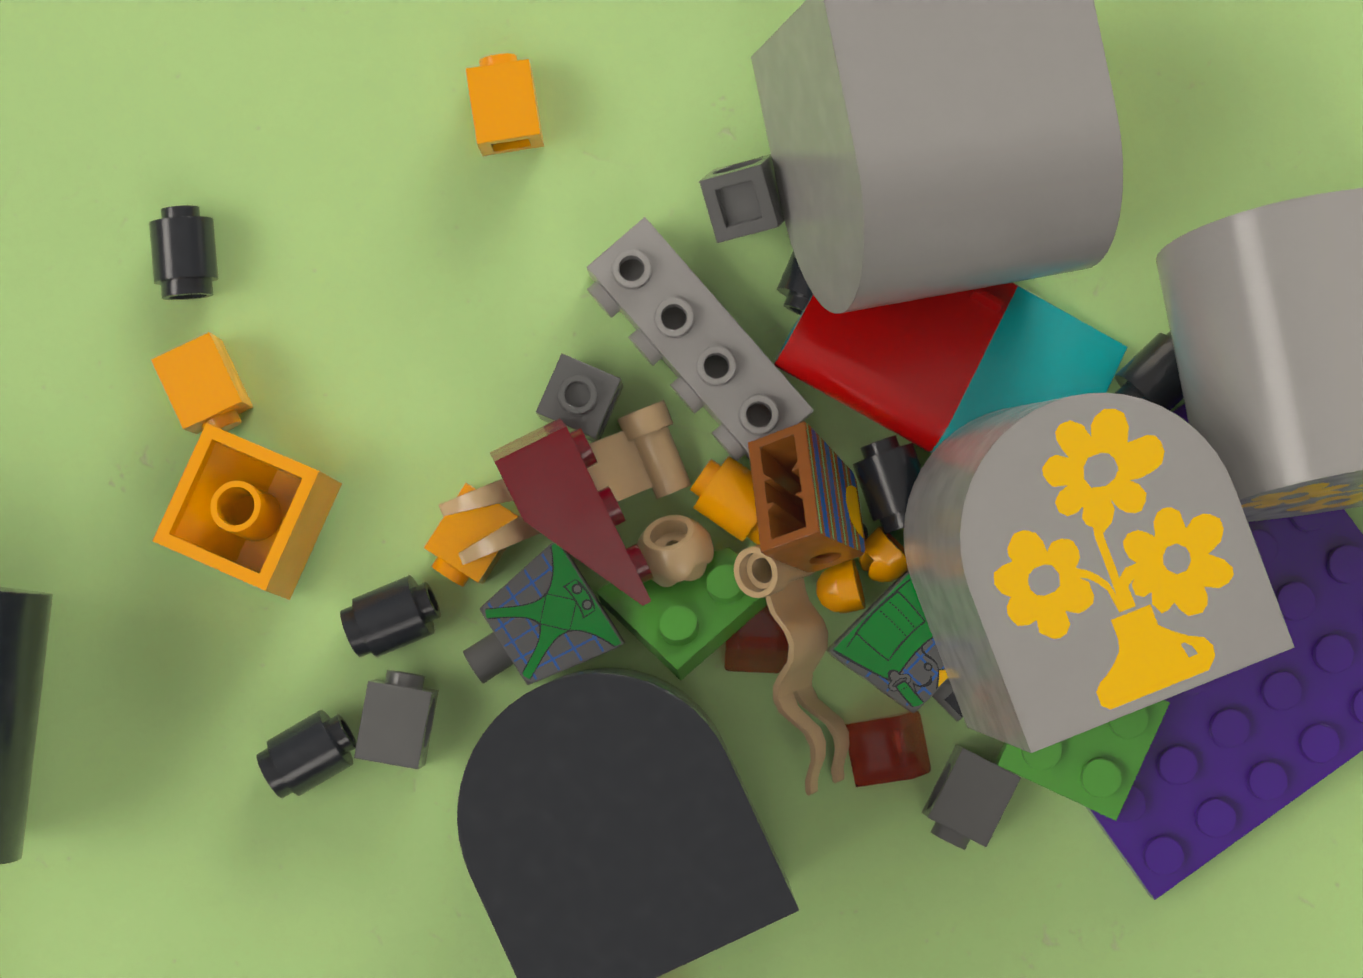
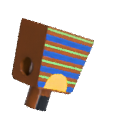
M803 421L748 442L761 553L807 573L817 572L863 555L866 550L865 541L868 538V531L862 522L856 478L853 471L809 424Z

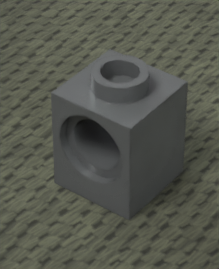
M771 154L714 169L699 181L717 243L777 228L785 220Z
M561 353L538 405L536 414L541 420L548 423L560 418L567 426L569 432L581 428L587 440L592 442L598 441L603 435L623 389L621 378Z
M387 670L385 681L378 679L368 681L354 758L413 769H420L425 766L439 690L423 688L425 680L423 675L395 670Z
M955 745L922 811L925 816L935 821L931 833L963 850L966 849L970 839L987 847L1021 777L961 746Z

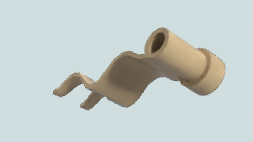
M664 400L617 419L622 431L589 444L598 463L587 468L597 490L599 491L609 486L617 502L649 488L653 489L656 499H659L692 485L668 426L673 424ZM503 479L441 503L439 508L444 517L485 506L510 502L513 499ZM520 515L458 554L464 565L540 534V532L523 521Z
M759 544L745 548L738 554L734 563V577L739 588L746 595L753 598H766L771 615L782 628L789 644L788 661L778 674L773 685V701L779 713L804 734L810 746L811 761L806 775L805 791L807 795H811L818 791V777L826 756V740L821 727L798 706V703L826 724L833 736L835 752L831 774L834 783L844 780V763L849 749V731L843 719L817 697L812 686L813 672L828 648L827 627L822 616L810 602L804 583V577L810 576L815 572L807 573L765 556L761 553Z

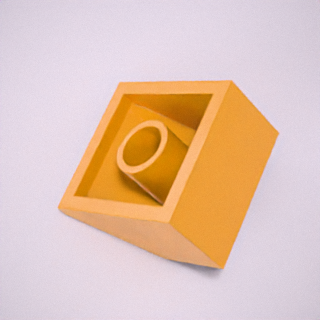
M206 423L152 541L264 591L290 600L342 483L314 468Z

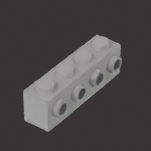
M646 217L640 220L587 266L589 276L594 281L587 288L589 294L610 318L614 317L619 311L636 329L628 337L652 366L661 359L678 377L670 384L671 388L694 414L702 407L706 409L720 425L712 432L713 436L736 461L744 455L750 460L748 442L801 423L813 413L812 407Z

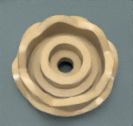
M668 515L653 521L643 531L637 542L654 577L652 580L662 587H670L684 580L694 581L699 579L705 572L707 563H710L714 557L710 533L696 520L681 515Z

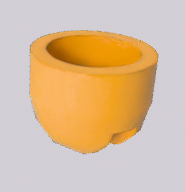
M879 526L866 539V550L859 557V563L864 571H868V575L873 581L893 582L908 570L904 547L890 533L885 534L882 527Z
M853 559L828 567L817 580L816 595L821 604L830 611L841 614L866 608L860 575Z

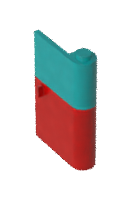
M1007 283L841 314H835L826 310L812 294L773 364L782 371L924 450L933 453L953 432L985 414L1001 409L1087 393H1107L1128 347L1014 283Z

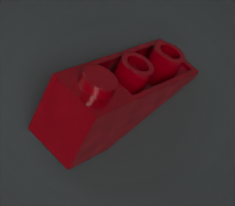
M559 418L490 452L523 521L642 606L652 602L643 583L654 577L638 545L634 544L625 548L615 526L625 522V517L610 487L607 486L598 491L587 468L598 462L581 428L569 433L567 426Z

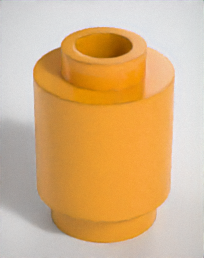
M730 456L727 457L722 466L711 459L690 489L691 492L699 496L693 508L741 542L747 537L759 545L751 470Z

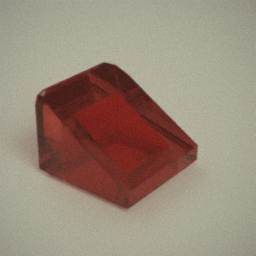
M767 605L725 642L724 668L727 671L780 673L787 663L789 651L787 638L782 628L771 615Z
M910 711L845 724L849 731L848 751L856 787L910 780L931 771L919 711L915 713Z

